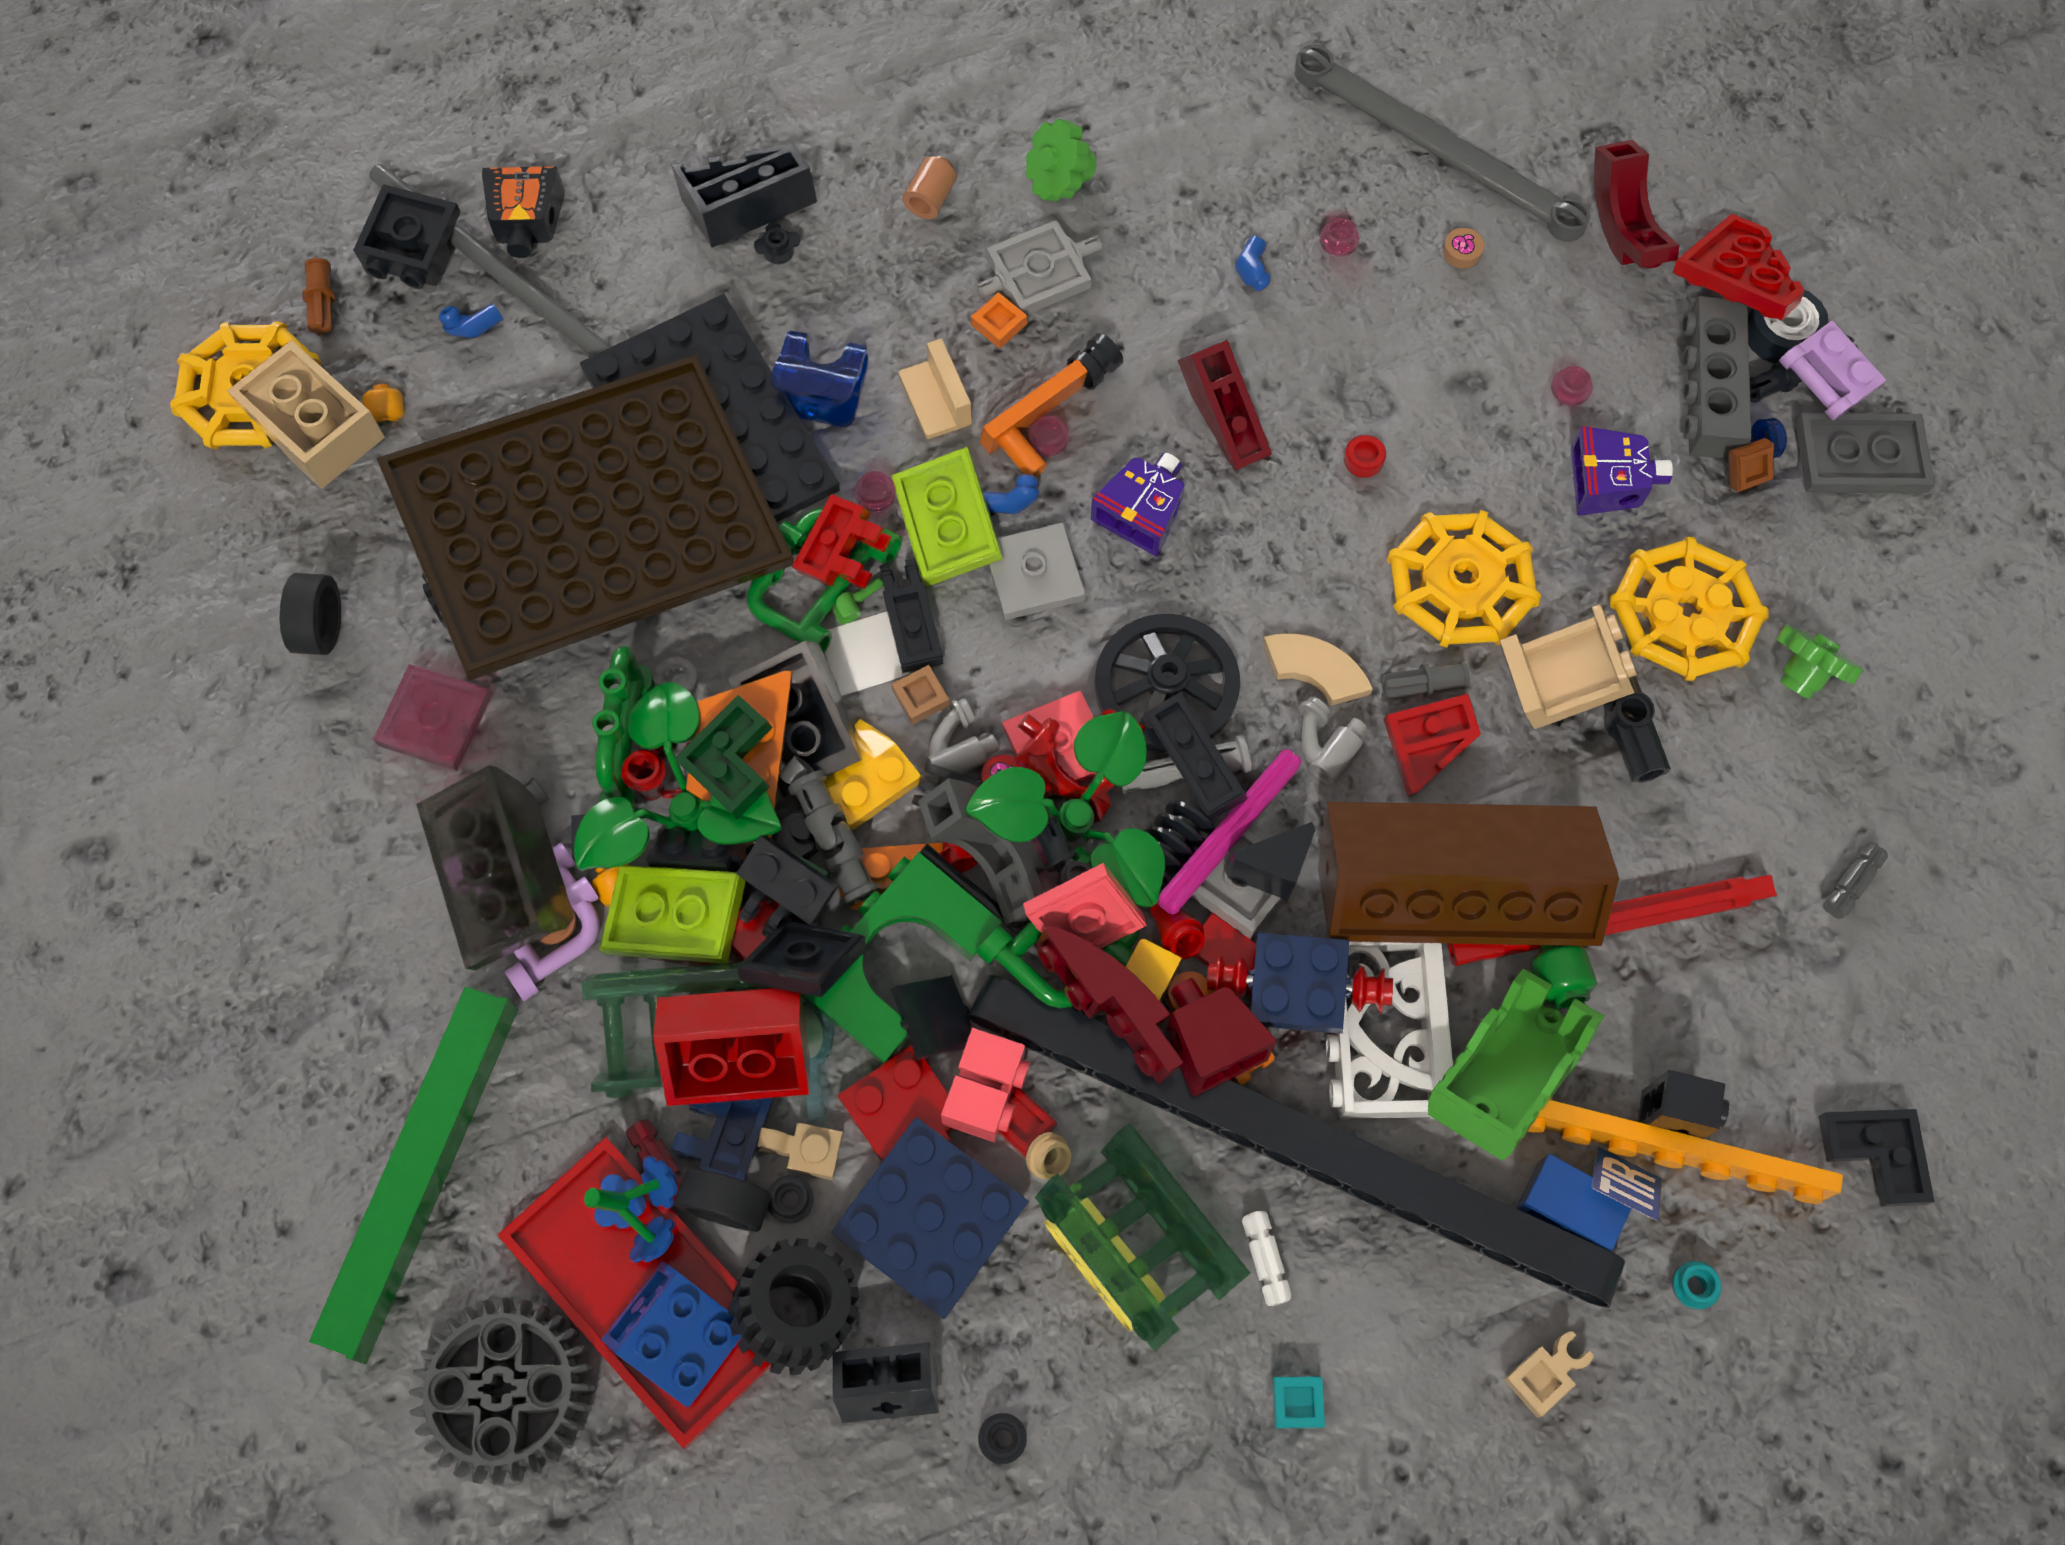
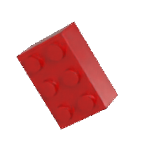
M770 988L657 998L653 1039L667 1106L809 1095L810 1053L801 993Z

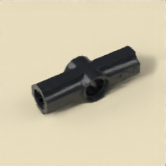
M1633 676L1629 679L1635 693L1603 704L1607 714L1604 724L1609 736L1618 743L1631 781L1643 783L1667 774L1671 767L1652 720L1655 713L1654 704L1646 694L1642 693L1636 676ZM1622 712L1632 714L1637 722L1629 721Z

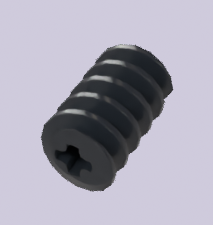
M1177 800L1170 801L1166 805V813L1158 814L1155 817V826L1151 825L1144 830L1158 841L1163 850L1165 871L1162 885L1167 886L1172 880L1166 871L1169 869L1178 873L1183 867L1178 857L1180 856L1188 861L1194 854L1189 845L1192 844L1199 848L1205 840L1200 832L1202 831L1210 835L1215 830L1214 824L1203 813L1191 805Z

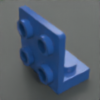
M661 1261L601 1341L615 1354L684 1406L689 1407L741 1339V1335L732 1336L730 1324L734 1316H729L728 1310L678 1271Z

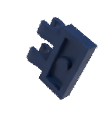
M773 1098L687 1105L690 1107L689 1111L717 1118L708 1141L677 1132L671 1146V1150L674 1151L673 1154L685 1159L700 1161L698 1169L709 1170L746 1181L758 1148L761 1128H765L774 1102Z

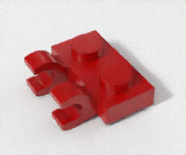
M831 494L792 567L798 573L831 587L837 576L849 583L865 589L872 573L863 570L861 563L847 557L857 539L878 551L885 552L892 537L882 533L883 528L867 521L871 513L865 507Z

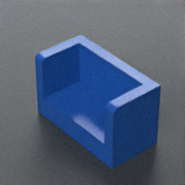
M1547 1154L1537 1163L1516 1206V1209L1609 1251L1613 1250L1632 1208L1592 1188V1176L1551 1154Z

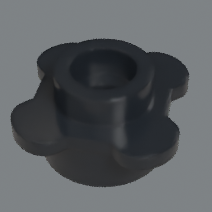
M770 223L765 227L766 232L762 238L754 242L755 252L763 254L770 263H786L793 257L794 247L799 246L801 242L800 236L797 232H788L782 229L779 223Z

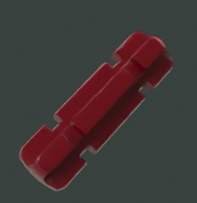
M648 1119L634 1123L626 1130V1136L634 1149L639 1147L640 1151L637 1152V1155L643 1163L644 1159L648 1156L655 1157L657 1161L663 1160L675 1174L678 1194L683 1176L678 1177L677 1173L680 1170L661 1139L656 1141L655 1137L658 1133ZM676 1194L675 1196H673V1201H674V1203H675L677 1194Z

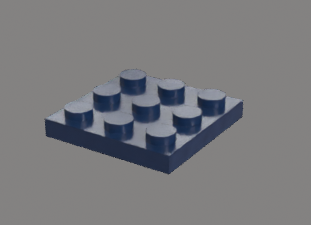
M915 1117L831 1233L940 1317L946 1319L1029 1201Z

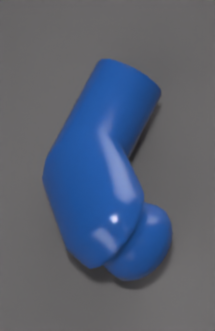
M1251 236L1240 253L1235 268L1247 286L1251 285L1255 291H1262L1271 280L1270 274L1264 271L1265 266L1259 260L1266 248V243L1258 236Z
M492 303L472 316L461 315L459 309L454 306L444 308L439 314V320L443 324L442 328L446 333L452 336L467 338L479 337L503 321L502 315Z
M1028 474L1018 476L1016 488L1009 493L984 491L989 512L1017 514L1034 503L1039 496L1037 478Z

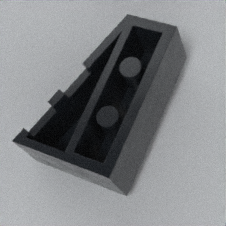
M794 143L745 152L746 158L722 162L721 157L718 156L708 158L709 164L690 168H685L684 163L671 165L681 200L712 248L817 203L810 167Z

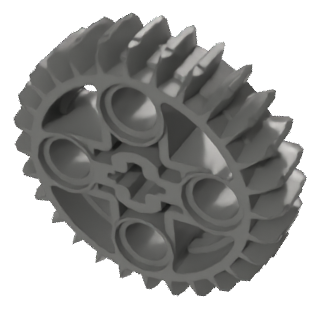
M507 1297L502 1298L500 1311L497 1312L493 1302L484 1300L483 1315L479 1316L470 1307L464 1308L467 1322L461 1324L453 1318L447 1319L452 1334L447 1337L436 1332L433 1333L432 1337L440 1347L436 1352L430 1350L421 1351V1355L430 1361L428 1369L413 1370V1374L424 1379L425 1382L424 1387H417L409 1391L410 1395L423 1399V1405L410 1410V1414L415 1417H426L427 1422L418 1427L415 1433L419 1436L433 1435V1438L424 1447V1450L427 1453H436L442 1449L444 1450L437 1462L440 1467H449L457 1460L453 1472L454 1476L463 1478L473 1467L471 1480L473 1483H484L489 1471L493 1485H502L504 1483L506 1471L509 1472L513 1482H522L523 1467L527 1466L533 1475L538 1476L542 1474L539 1459L543 1457L550 1463H558L560 1460L554 1448L557 1445L569 1449L574 1446L566 1435L568 1430L583 1431L585 1429V1426L576 1420L575 1416L577 1412H591L592 1406L580 1401L581 1394L594 1392L595 1386L581 1382V1376L593 1372L594 1368L587 1363L578 1364L577 1359L588 1353V1349L584 1345L571 1347L570 1344L579 1336L577 1330L570 1328L560 1333L566 1322L563 1316L556 1315L547 1323L551 1311L550 1308L540 1305L532 1315V1302L522 1299L517 1311H515L514 1301ZM513 1328L516 1334L515 1344L507 1352L499 1353L496 1348L497 1336L504 1329ZM532 1332L543 1338L557 1355L560 1365H531ZM479 1336L477 1366L450 1367L458 1352L468 1342ZM494 1361L507 1365L515 1364L516 1370L504 1366H494ZM521 1373L526 1374V1375H527V1379H524L525 1376L522 1375ZM557 1375L562 1381V1391L557 1399L546 1403L541 1393L542 1385L548 1378ZM460 1379L464 1388L463 1395L458 1402L448 1405L444 1396L445 1389L450 1382ZM504 1382L517 1387L511 1393L503 1394L502 1399L489 1394L491 1390L502 1387ZM490 1411L504 1415L512 1414V1420L500 1417L491 1418ZM558 1413L549 1429L537 1441L526 1447L528 1414ZM447 1415L458 1417L474 1416L473 1449L467 1447L454 1435L445 1417ZM506 1428L510 1435L509 1446L502 1454L494 1455L490 1449L491 1437L498 1429Z

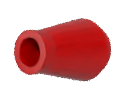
M639 750L626 758L621 768V776L629 788L639 793L643 799L648 801L659 799L665 790V763L657 753Z
M1158 903L1151 907L1150 913L1155 920L1165 950L1182 959L1191 958L1200 952L1204 945L1205 937L1204 928L1199 921L1183 909H1180L1173 915L1167 913Z

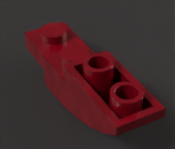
M1052 925L1043 931L1036 944L1038 956L1044 967L1051 973L1056 972L1065 985V994L1070 1003L1077 1010L1082 1009L1089 1019L1105 1010L1107 1013L1106 1019L1111 1030L1119 1038L1126 1039L1135 1052L1134 1059L1140 1070L1147 1076L1152 1075L1158 1085L1172 1076L1183 1064V1061L1159 1029L1170 1013L1154 993L1117 959L1096 945Z

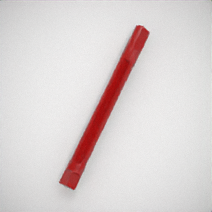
M1772 875L1745 879L1740 876L1613 902L1605 936L1749 907L1752 901L1777 896ZM1447 943L1450 960L1455 967L1539 950L1541 946Z

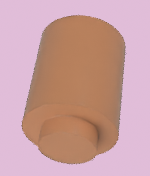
M940 156L924 158L902 196L906 208L918 217L934 219L957 180V174L953 169V165L947 159Z

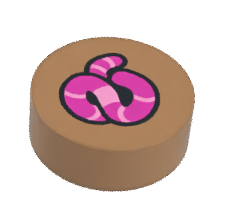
M1458 228L1451 231L1447 235L1443 246L1445 260L1450 265L1461 269L1475 266L1480 261L1484 250L1483 238L1479 233L1469 228Z

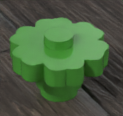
M1056 119L1054 123L1044 122L1033 135V149L1026 155V177L1033 180V193L1040 196L1043 200L1057 202L1060 198H1072L1075 191L1081 188L1082 183L1089 181L1095 173V155L1089 151V144L1082 141V128L1075 125L1072 121Z
M1786 624L1777 636V640L1794 652L1782 669L1785 674L1780 682L1807 699H1810L1815 691L1820 693L1832 675L1854 685L1864 671L1862 667L1838 652L1841 647L1838 643L1820 633L1814 638L1800 629Z

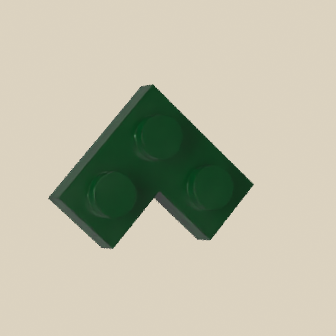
M737 695L674 759L736 819H739L770 787L742 758L773 727L742 697Z

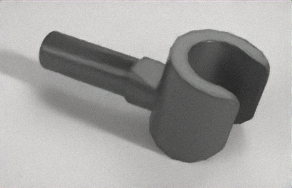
M795 755L788 764L781 761L779 776L784 782L791 784L798 778L814 772V770L803 759Z

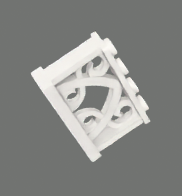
M1349 942L1348 957L1353 953H1364L1376 962L1379 971L1385 968V977L1394 978L1392 1004L1402 1014L1421 1020L1422 1029L1415 1030L1406 1035L1397 1045L1393 1058H1391L1369 1039L1359 1025L1363 1014L1371 1004H1365L1362 1011L1358 1012L1352 1003L1347 1010L1345 997L1343 1034L1332 1033L1326 1036L1327 1061L1334 1062L1335 1079H1330L1329 1082L1331 1107H1338L1339 1120L1418 1117L1434 1119L1428 1115V1100L1433 1088L1439 1081H1442L1447 1070L1451 1066L1453 1067L1442 943ZM1415 951L1414 959L1399 963L1389 968L1388 962L1382 953ZM1358 963L1357 966L1359 968L1364 966L1368 976H1374L1368 966ZM1400 983L1403 994L1405 989L1414 988L1418 992V1000L1414 1003L1405 1002L1399 995L1395 985ZM1350 1045L1361 1056L1359 1058H1356L1352 1062L1350 1055ZM1409 1046H1417L1422 1050L1424 1054L1423 1061L1416 1062L1409 1056L1407 1066L1402 1064L1405 1050ZM1359 1072L1368 1074L1371 1079L1368 1088L1375 1086L1379 1082L1381 1075H1385L1389 1078L1385 1094L1376 1100H1367L1361 1097L1354 1087L1355 1075ZM1399 1083L1428 1093V1100L1392 1101L1396 1095Z

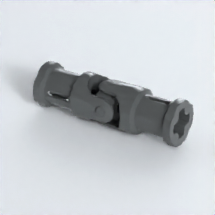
M823 770L814 771L792 782L788 789L791 795L797 796L805 812L806 818L804 823L810 834H813L816 847L827 871L834 873L844 894L842 899L844 907H850L867 900L875 890L879 892L881 888L878 883L872 882L862 861L865 855L852 829L846 823L844 811L840 804L834 803L824 782L827 778ZM837 849H842V850H841L839 853H837L836 855H834L833 852H832V851H835V850H837Z

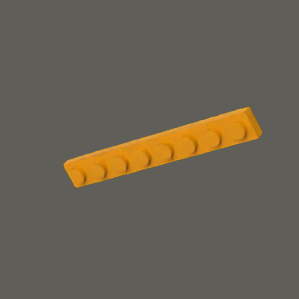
M1553 1100L1548 1102L1528 1130V1132L1544 1133L1545 1129L1562 1133L1563 1140L1579 1145H1589L1591 1141L1609 1145L1608 1151L1621 1156L1634 1157L1637 1153L1654 1157V1163L1668 1168H1682L1683 1165L1701 1169L1700 1174L1702 1176L1715 1180H1729V1177L1746 1180L1747 1187L1758 1191L1775 1192L1776 1188L1793 1193L1795 1200L1804 1203L1822 1204L1823 1200L1841 1193L1843 1174Z

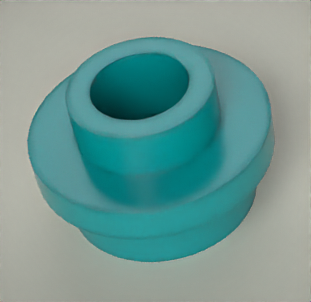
M1689 1261L1679 1266L1674 1272L1672 1289L1681 1304L1690 1309L1703 1310L1711 1307L1718 1301L1721 1294V1281L1716 1271L1708 1264L1701 1261ZM1691 1277L1698 1279L1702 1285V1291L1699 1295L1694 1294L1689 1289L1688 1281Z

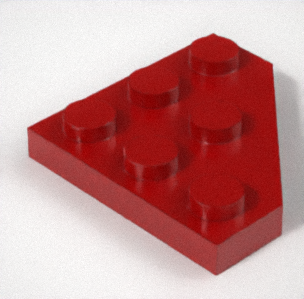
M1730 214L1680 256L1673 270V274L1685 278L1692 285L1706 287L1721 294L1728 301L1740 302L1758 310L1765 317L1777 318L1781 321L1800 304L1805 291L1799 281H1792L1789 272L1791 267L1781 250H1774L1770 244L1772 235L1769 230L1735 214Z

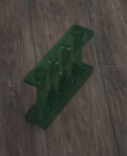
M742 962L589 974L581 982L583 1000L596 999L597 1006H602L608 1073H598L591 1082V1092L605 1091V1097L618 1098L632 1095L633 1089L663 1087L653 1039L658 997H670L671 993L689 992L690 995L718 993L717 989L736 988V991L764 989V986L739 981L737 967ZM643 996V1001L648 1002L654 1069L627 1071L621 1014V1004L625 1003V997Z
M1129 1123L1117 1131L1101 1150V1153L1107 1159L1105 1162L1069 1187L1058 1173L1055 1174L1035 1196V1199L1041 1205L1044 1216L1051 1223L1056 1224L1129 1318L1135 1333L1156 1352L1180 1330L1172 1319L1176 1314L1208 1289L1220 1301L1250 1275L1251 1272L1132 1124ZM1119 1176L1136 1198L1098 1225L1081 1202ZM1148 1213L1158 1223L1166 1236L1128 1263L1111 1240ZM1179 1251L1197 1274L1161 1302H1158L1141 1279Z

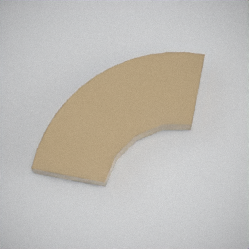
M1275 634L1264 637L1263 645L1276 680L1293 678L1307 682L1323 693L1330 706L1371 695L1372 686L1362 669L1351 657L1334 645L1321 639L1301 634Z

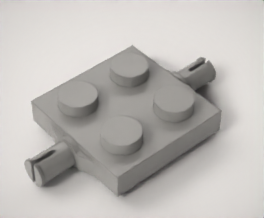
M1054 220L987 247L986 258L992 266L995 276L975 283L977 295L982 300L987 296L1002 291L1016 307L1028 315L1091 289L1092 279L1083 265L1082 258L1102 251L1101 241L1097 235L1075 243L1064 233L1059 222Z

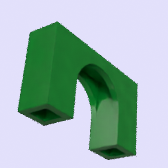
M918 852L911 861L904 856L888 875V878L893 882L882 895L875 890L858 910L863 917L853 929L845 925L840 931L864 935L867 948L872 938L886 927L897 923H916L933 930L966 959L971 961L976 955L975 951L1000 926L1002 921ZM863 953L823 997L802 993L801 996L883 1065L906 1039L908 1034L906 1029H903L900 1025L902 1021L900 1014L878 997L867 983L863 971Z

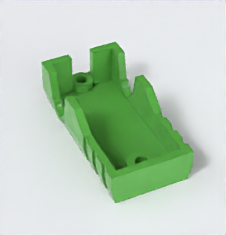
M1524 968L1513 980L1498 1011L1492 1008L1467 1044L1464 1053L1461 1052L1455 1060L1453 1067L1451 1066L1447 1070L1442 1081H1439L1433 1088L1428 1100L1429 1116L1501 1161H1504L1515 1150L1520 1140L1528 1132L1565 1078L1571 1074L1579 1059L1593 1041L1605 1015L1577 999H1574L1565 1018L1558 1010L1545 1007L1544 1002L1552 985Z

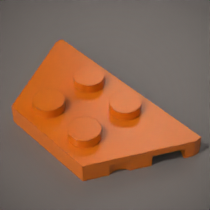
M792 671L779 672L699 700L697 703L701 721L695 737L737 695L742 697L773 727L742 760L770 786L766 792L769 795L774 811L779 785ZM688 773L686 789L701 800L710 801L711 794Z

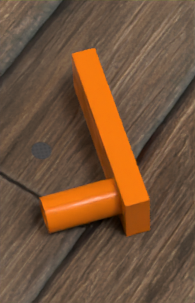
M1078 359L983 426L980 444L989 455L1001 447L1023 474L1038 477L1047 468L1048 464L1021 432L1082 389L1088 372Z

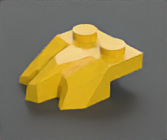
M861 719L854 725V736L862 760L828 776L824 781L834 803L841 805L846 817V823L852 831L915 788L920 778H922L894 741Z

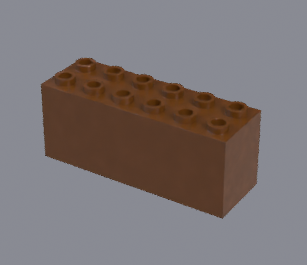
M1327 802L1318 873L1328 938L1349 940V942L1602 946L1619 882V875L1596 806Z

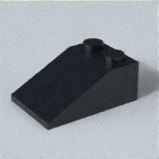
M803 641L729 678L734 689L782 671H792L782 761L785 764H788L793 756L796 755L808 763L814 771L823 770L828 777L862 760L836 679L819 643ZM779 777L778 787L782 796L786 797L791 794L788 789L790 784L784 782Z

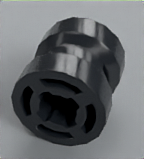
M1097 333L1087 342L1084 351L1078 350L1067 360V366L1078 359L1088 372L1083 387L1089 390H1094L1104 381V374L1107 372L1113 373L1123 364V356L1118 346L1102 333Z

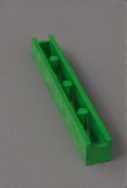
M464 987L309 1340L310 1343L344 1354L347 1359L367 1365L518 1012V1009L509 998L503 996L499 998Z

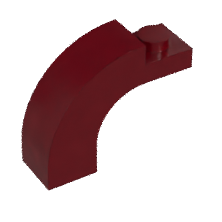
M1633 140L1595 147L1594 187L1596 204L1604 235L1618 262L1622 266L1636 263L1640 268H1656L1661 266L1662 263L1678 259L1679 244L1659 227L1653 217L1647 192L1649 153Z

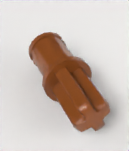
M310 258L305 262L306 288L302 291V299L306 303L308 330L317 333L318 336H323L326 332L332 330L331 305L335 302V293L331 290V264L323 258Z

